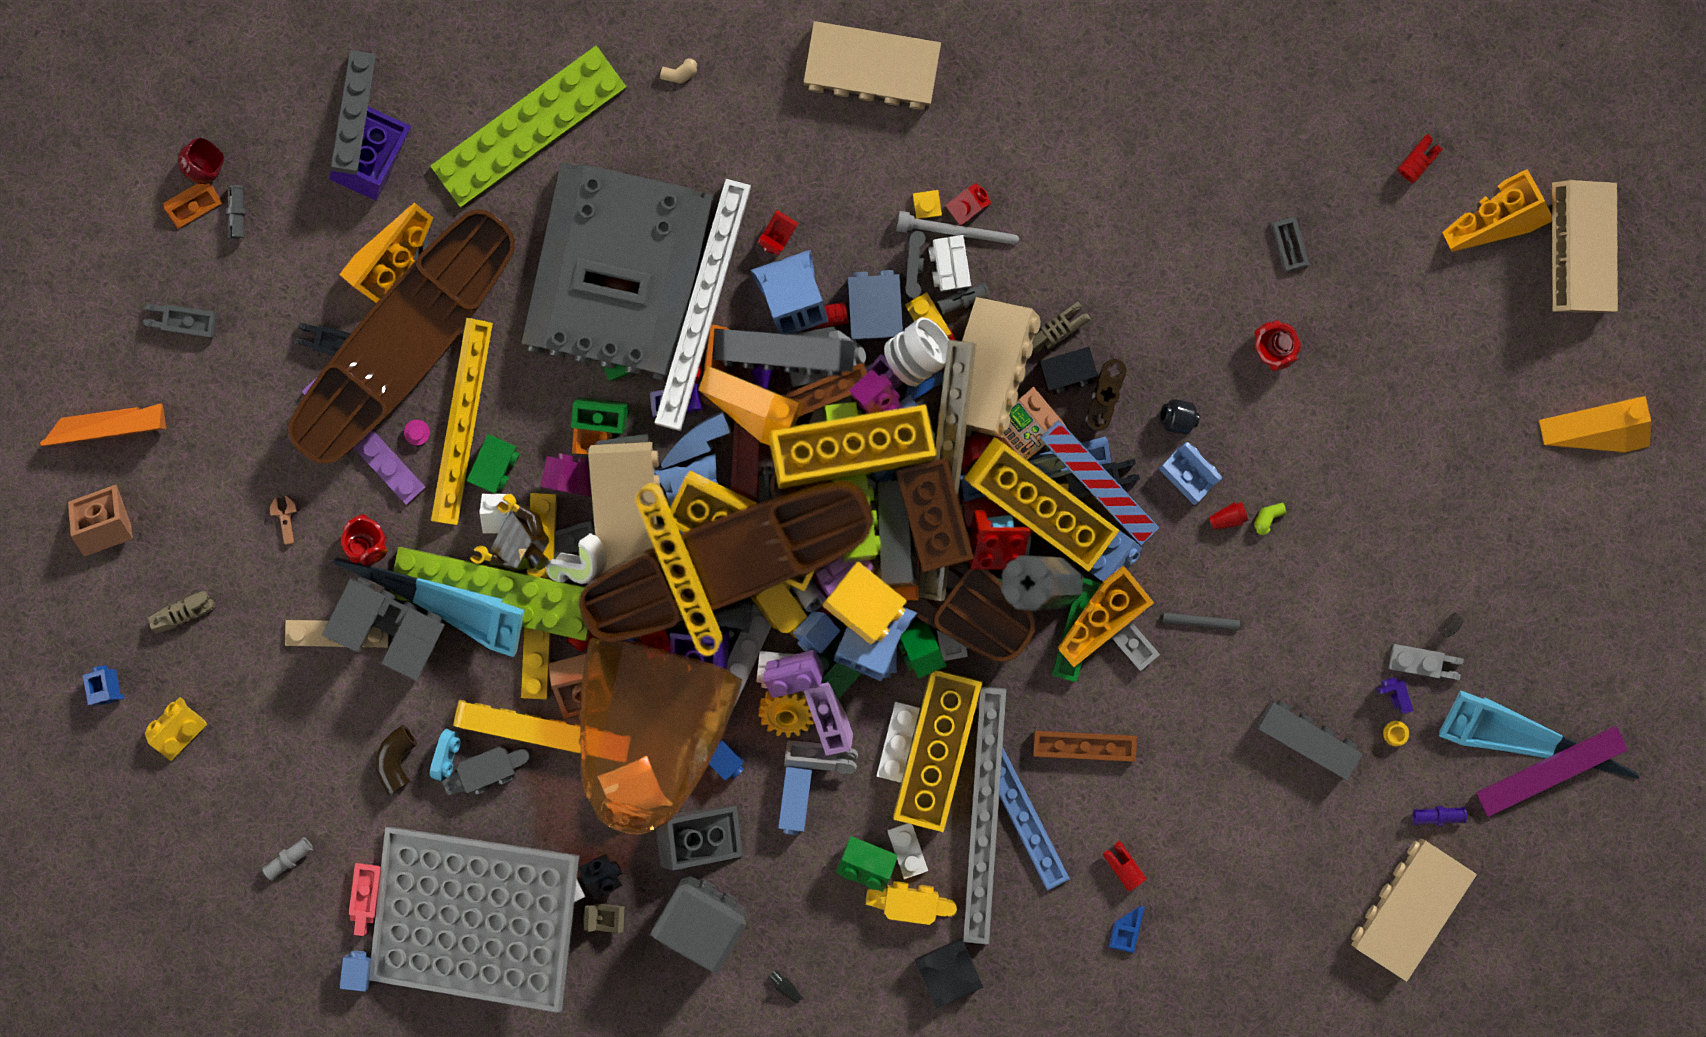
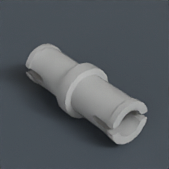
M303 837L288 850L283 849L279 852L280 856L262 867L266 877L273 881L286 869L295 867L298 860L313 851L311 843Z

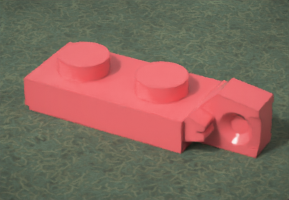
M355 863L348 914L350 915V921H355L354 935H366L368 923H374L381 866Z

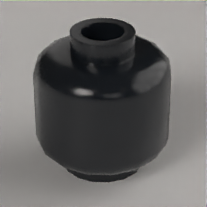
M1172 399L1162 406L1159 418L1165 430L1186 435L1198 426L1200 415L1197 413L1196 406L1193 403Z

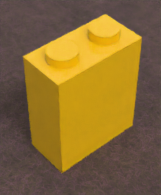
M857 562L822 606L871 645L876 640L881 642L890 631L887 628L888 624L892 620L897 622L905 612L902 606L906 603V600L860 562Z

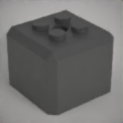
M691 875L682 877L656 920L650 935L711 972L718 974L747 925L748 914L746 907L737 902L738 899L727 892L722 894L715 890L716 886L705 879L700 881Z

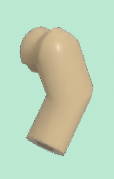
M686 59L677 69L662 67L660 79L679 84L685 83L695 76L697 63L693 59Z

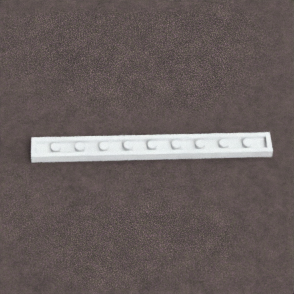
M729 179L725 180L656 417V425L681 431L751 185Z

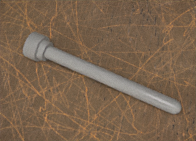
M899 211L898 215L899 220L896 231L907 233V230L919 229L1013 245L1019 242V237L1015 234L915 219L913 215H910V212Z

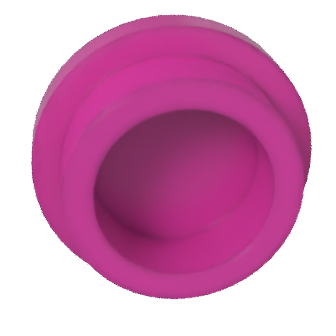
M412 420L405 426L404 436L410 444L422 445L430 437V428L422 420Z

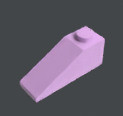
M829 682L823 683L819 687L803 690L826 756L850 751L853 733L847 715Z

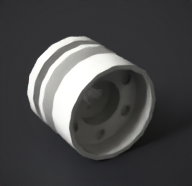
M922 317L909 325L904 332L898 333L894 338L886 342L884 347L885 357L890 368L901 381L909 386L916 387L930 378L933 373L945 367L949 339L935 322Z

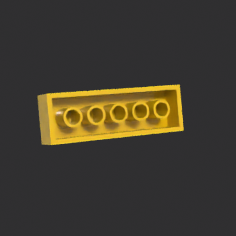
M926 405L771 431L769 437L779 489L932 462L936 456Z
M995 437L964 478L1087 571L1091 570L1120 531Z
M690 470L681 484L670 511L678 530L685 532L758 503ZM814 571L808 574H799L784 582L805 591Z
M942 670L929 674L893 814L894 820L944 832L982 686L981 680Z

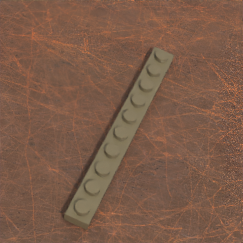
M948 340L934 461L947 458L958 498L976 343ZM949 566L923 572L921 567L919 597L937 601L945 600Z

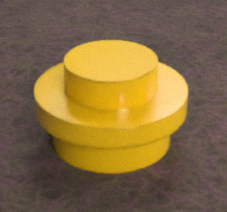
M1391 721L1385 726L1383 737L1388 744L1401 746L1409 738V729L1403 722Z

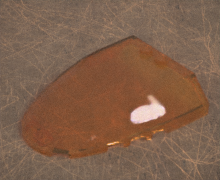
M592 637L588 645L580 694L582 699L581 711L579 713V745H581L580 765L583 789L586 799H589L596 811V816L612 829L629 834L652 832L659 826L669 822L688 799L714 756L733 712L742 679L721 666L626 639L607 642L597 637Z

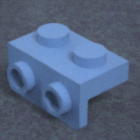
M1188 442L1173 452L1158 468L1193 505L1197 504L1222 479L1217 469L1209 464L1200 455L1198 449Z
M1119 531L1088 572L1103 582L1123 565L1128 569L1131 564H1134L1140 556L1142 547Z

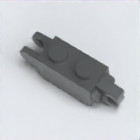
M500 745L459 763L458 772L442 781L447 795L466 791V793L473 791L477 795L489 790L488 785L497 781L498 785L509 782L513 780L512 775L517 772L516 767L529 761L531 752L523 747V749L520 748L509 753L506 747Z

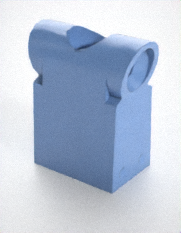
M811 250L750 270L754 281L767 299L778 334L790 335L829 322L815 282Z
M716 453L696 458L687 467L672 465L663 469H655V473L660 476V483L666 491L670 508L685 476L690 470L718 484Z
M902 606L905 612L897 622L892 620L888 624L887 628L890 630L881 642L876 640L871 645L847 627L834 661L881 681L900 636L913 621L917 612Z

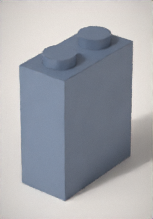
M894 270L878 271V276H868V272H854L853 277H848L851 339L894 338L898 333L903 332L899 274L894 275Z

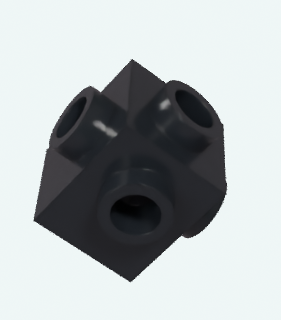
M607 854L579 867L584 884L595 900L623 886L619 877L623 874L617 861L612 862Z

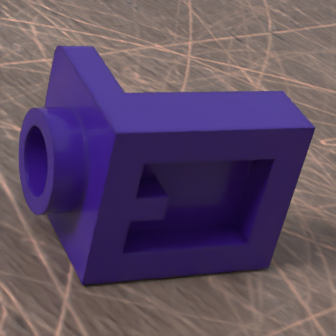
M1396 677L1381 681L1382 686L1376 687L1377 692L1380 694L1390 691L1394 692V694L1390 695L1395 710L1399 709L1403 714L1414 711L1404 681H1397Z

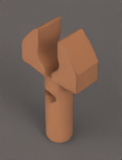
M285 496L287 509L284 514L279 509L278 498H275L270 506L271 516L276 515L280 519L284 545H292L294 539L290 517L294 512H298L297 505L290 497Z

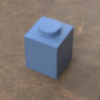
M813 611L793 634L799 640L797 643L804 651L815 650L816 653H822L840 630L825 613Z
M351 951V955L347 954L343 958L340 989L366 991L369 988L371 957L366 956V952Z

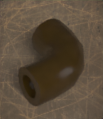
M401 725L392 731L382 741L376 755V773L388 795L393 794L410 782L401 767V760L407 752L417 746V742L405 725Z

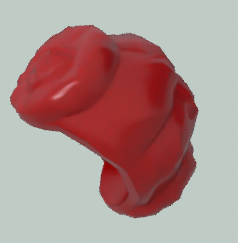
M1275 320L1273 322H1266L1254 331L1256 337L1255 348L1261 362L1269 365L1273 372L1286 369L1297 362V355L1301 350V342L1296 331L1289 324Z
M977 433L965 438L961 466L963 474L969 472V469L973 467L994 437Z
M364 514L348 520L347 524L343 527L344 532L341 536V547L347 558L353 563H362L366 566L374 565L385 558L388 551L386 547L387 538L380 525Z

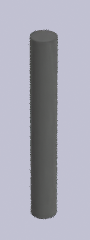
M1163 612V623L1239 630L1240 620Z

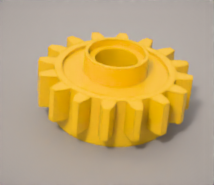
M767 691L765 698H761L759 717H762L761 724H768L767 731L769 732L774 729L777 730L776 736H780L782 732L786 733L787 737H790L792 732L800 736L801 729L808 731L809 724L813 725L814 723L803 691L776 698L771 697L769 691Z

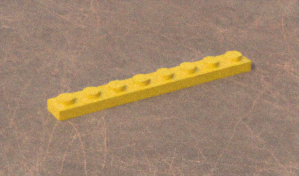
M466 318L431 521L458 524L493 325L491 322Z
M530 493V510L540 516L544 532L549 537V543L543 554L550 561L554 559L558 494ZM546 567L542 570H537L536 568L527 569V574L551 579L546 572ZM524 627L521 698L548 699V663H550L551 633Z

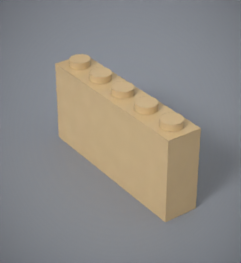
M814 21L804 86H809L808 90L816 93H823L824 89L833 90L834 95L840 97H849V93L859 95V99L864 101H874V98L885 99L884 103L888 105L899 106L900 102L910 103V108L925 110V106L930 107L941 42Z
M1577 180L1553 182V311L1617 312V183Z
M976 297L962 340L963 342L976 343L966 430L1002 438L1004 431L1008 429L1011 408L1015 406L1018 398L1017 389L1025 376L1026 360L1032 354V341L1040 328V316L1033 309Z
M652 442L590 445L588 455L595 536L603 543L607 556L606 566L602 573L653 547L635 501L636 494L645 484L655 483L660 486V476L655 475L654 466H658V451H653ZM648 491L643 493V497L647 502H655L653 493ZM654 516V523L662 527L663 523L658 524V516Z
M1420 838L1419 842L1414 841L1407 851L1409 857L1405 863L1401 862L1398 864L1393 873L1396 877L1390 885L1387 883L1379 894L1381 900L1377 906L1372 905L1365 916L1368 920L1363 927L1359 926L1354 931L1351 938L1354 940L1351 944L1353 947L1406 982L1477 875L1422 838Z

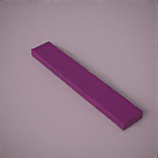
M1613 726L1476 792L1486 815L1489 817L1611 759L1628 749L1619 729Z

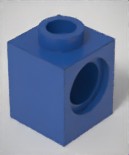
M723 739L704 757V760L725 781L729 777L735 779L744 770L741 766L744 760Z

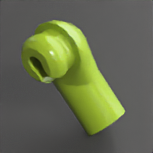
M1284 503L1264 507L1259 511L1254 521V527L1258 534H1268L1273 518L1286 515Z

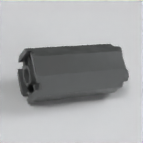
M1019 556L1003 570L1002 593L1005 595L1006 600L1012 603L1016 609H1067L1075 599L1082 595L1083 573L1067 557Z

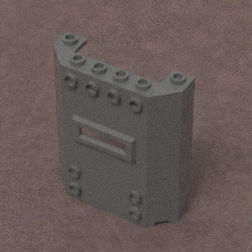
M561 162L522 344L528 346L527 351L542 354L543 349L550 350L549 355L565 358L567 353L576 355V361L590 364L591 359L601 361L600 366L615 369L617 364L626 366V372L641 375V371L644 370L653 373L652 378L667 381L694 289L713 195L694 192V189L598 167L584 164L576 166ZM589 271L639 282L638 294L583 282L585 272Z

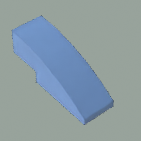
M721 411L692 428L667 454L661 463L662 469L711 451L713 448L711 440L728 434L733 429L728 414Z

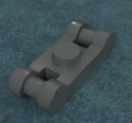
M921 231L913 232L909 240L905 288L906 296L909 299H915L921 293V287L917 283V274L923 273L924 258H919L920 247L925 243V235Z

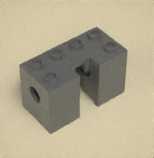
M357 577L356 581L350 579L322 635L359 653L372 626L377 629L379 628L381 631L394 636L381 664L418 681L445 627L441 623L442 617L429 611L427 615L418 612V606L406 600L404 604L394 601L395 595L383 589L380 593L372 590L373 584L359 577Z

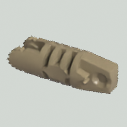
M1079 302L1074 303L1057 317H1054L1039 328L1032 341V351L1035 354L1046 347L1048 349L1052 348L1091 320L1086 313L1069 323L1068 319L1077 314L1082 308Z
M201 591L184 598V601L180 600L177 604H171V607H164L148 618L150 627L155 634L176 628L178 625L191 621L192 618L196 619L213 611L216 603L213 599H209L207 592Z

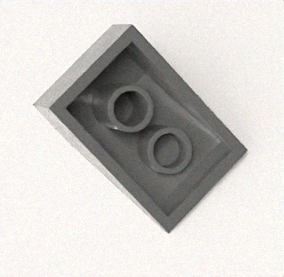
M737 806L683 811L655 816L660 867L674 871L743 856Z

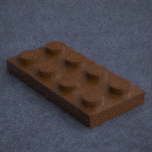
M947 458L896 471L923 572L974 559Z

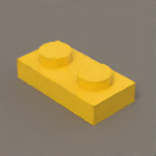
M927 292L905 304L914 322L922 317L928 318L944 331L948 339L953 337Z

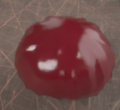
M205 138L193 139L181 148L178 154L180 172L198 184H207L218 178L224 162V155L220 149Z

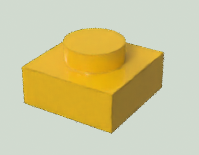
M938 190L913 193L916 219L942 216Z

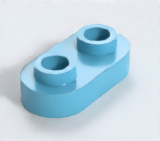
M445 729L440 735L430 767L431 778L443 781L451 776L454 767L452 763L454 755L459 750L461 744L457 732Z

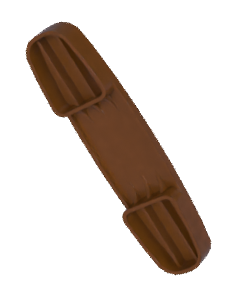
M476 209L466 212L439 235L395 281L349 335L330 362L322 369L289 420L288 434L290 441L297 450L316 463L330 464L339 461L372 432L412 391L463 330L466 318H471L514 254L515 240L512 231L503 221L486 210Z
M775 471L771 478L770 491L772 497L776 498L817 485L832 483L833 480L779 489ZM874 498V500L870 501L872 510L876 511V515H879L878 505H876ZM874 526L875 536L880 537L879 531L877 530L876 526ZM877 554L875 559L869 561L875 569L872 573L878 577L877 570L881 566V558ZM919 559V579H920L921 563H920V559ZM969 560L949 565L944 601L919 597V600L906 601L903 607L917 612L916 617L934 629L994 662H1006L1016 658L1030 642L1035 631V620L1032 612L1027 609H1016L1012 603L1006 600L1005 595L1002 593V582L987 569H971Z
M841 480L817 485L743 508L685 531L680 535L711 610H715L771 588L799 574H808L845 555L865 542L872 530L874 517L870 503L862 489L852 482ZM663 541V545L667 550H675V544L672 541ZM654 546L597 576L589 582L580 595L579 607L583 620L592 635L602 641L615 642L639 637L673 627L677 622L684 620ZM673 565V569L677 574H685V569L682 565ZM683 589V594L687 598L695 597L692 589ZM695 612L693 613V617L700 615L702 613Z

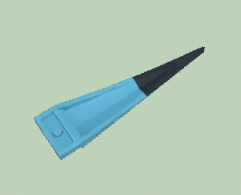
M335 558L332 561L334 564L383 586L429 612L442 617L443 620L490 650L514 657L517 652L524 616L523 609L502 603V599L360 563H353L349 560Z
M1461 690L1439 731L1440 737L1463 746L1508 751L1549 758L1578 744L1485 697L1483 699ZM1611 759L1592 767L1635 779L1639 778L1637 772Z

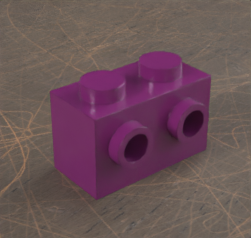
M873 370L867 373L849 390L866 415L903 409L898 401L901 396L892 387L893 384L884 374L878 376Z
M558 453L557 458L547 456L541 487L592 497L588 459L578 457L577 462H573L574 456Z

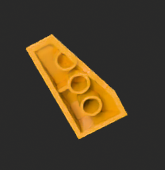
M1528 169L1504 180L1497 186L1500 192L1491 200L1485 196L1479 201L1481 206L1474 214H1463L1442 232L1452 252L1530 233L1552 222L1551 212Z
M413 203L360 249L339 275L377 303L395 281L415 262L413 259L418 247L422 246L434 217L416 203Z
M707 366L698 389L756 439L767 445H770L769 437L771 431L795 427L803 406V402Z
M1646 396L1539 420L1544 445L1615 452H1629L1650 447L1651 417Z
M1123 565L1102 582L1059 645V651L1075 667L1154 602Z

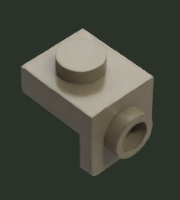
M609 904L585 906L582 917L584 931L623 932L625 906Z

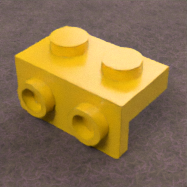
M179 697L175 702H171L166 707L158 720H154L148 725L145 736L149 745L172 761L207 723Z

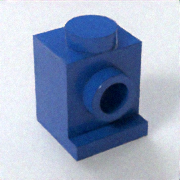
M107 665L92 668L93 672L83 675L88 705H105L124 700V694L120 693L116 669H108Z

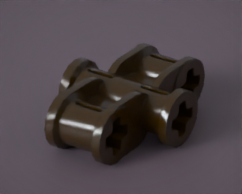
M1111 359L1105 362L1101 368L1097 387L1092 393V401L1085 418L1086 426L1092 431L1105 430L1111 422L1115 403L1119 400V391L1126 375V366L1119 359ZM1115 364L1117 365L1116 370L1120 371V374L1114 375L1112 378L1110 377L1111 372L1107 371V368ZM1108 390L1107 394L1111 396V399L1104 401V396L1101 395V392ZM1100 413L1104 423L1096 427L1094 426L1095 421L1091 419L1092 416H1097Z

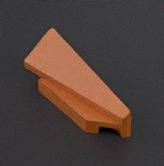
M156 404L140 410L139 407L60 418L47 437L40 442V446H52L166 429L163 404Z

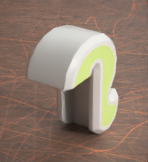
M589 534L579 542V555L560 553L556 560L551 559L548 562L546 572L553 581L564 583L571 579L579 584L589 583L605 569L607 559L605 547L597 536Z

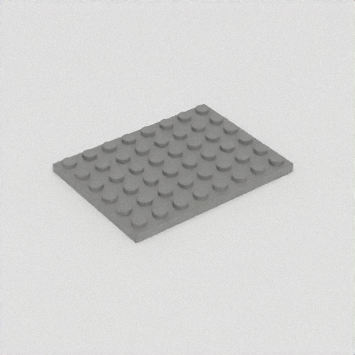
M385 827L369 980L561 1012L579 855L403 828Z

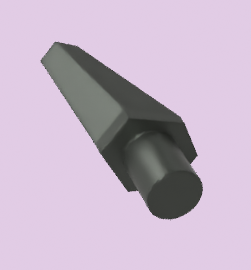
M777 970L770 974L769 978L777 985L775 989L796 1003L802 999V996L787 977L783 978Z

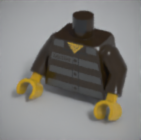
M505 495L502 498L505 502H499L497 508L502 513H508L509 511L510 513L490 548L493 554H490L485 546L480 545L473 550L480 552L482 558L473 555L470 558L471 561L479 564L486 560L490 562L489 565L518 572L523 569H544L549 562V559L543 554L549 543V537L544 532L540 516L522 504L517 505L513 495Z

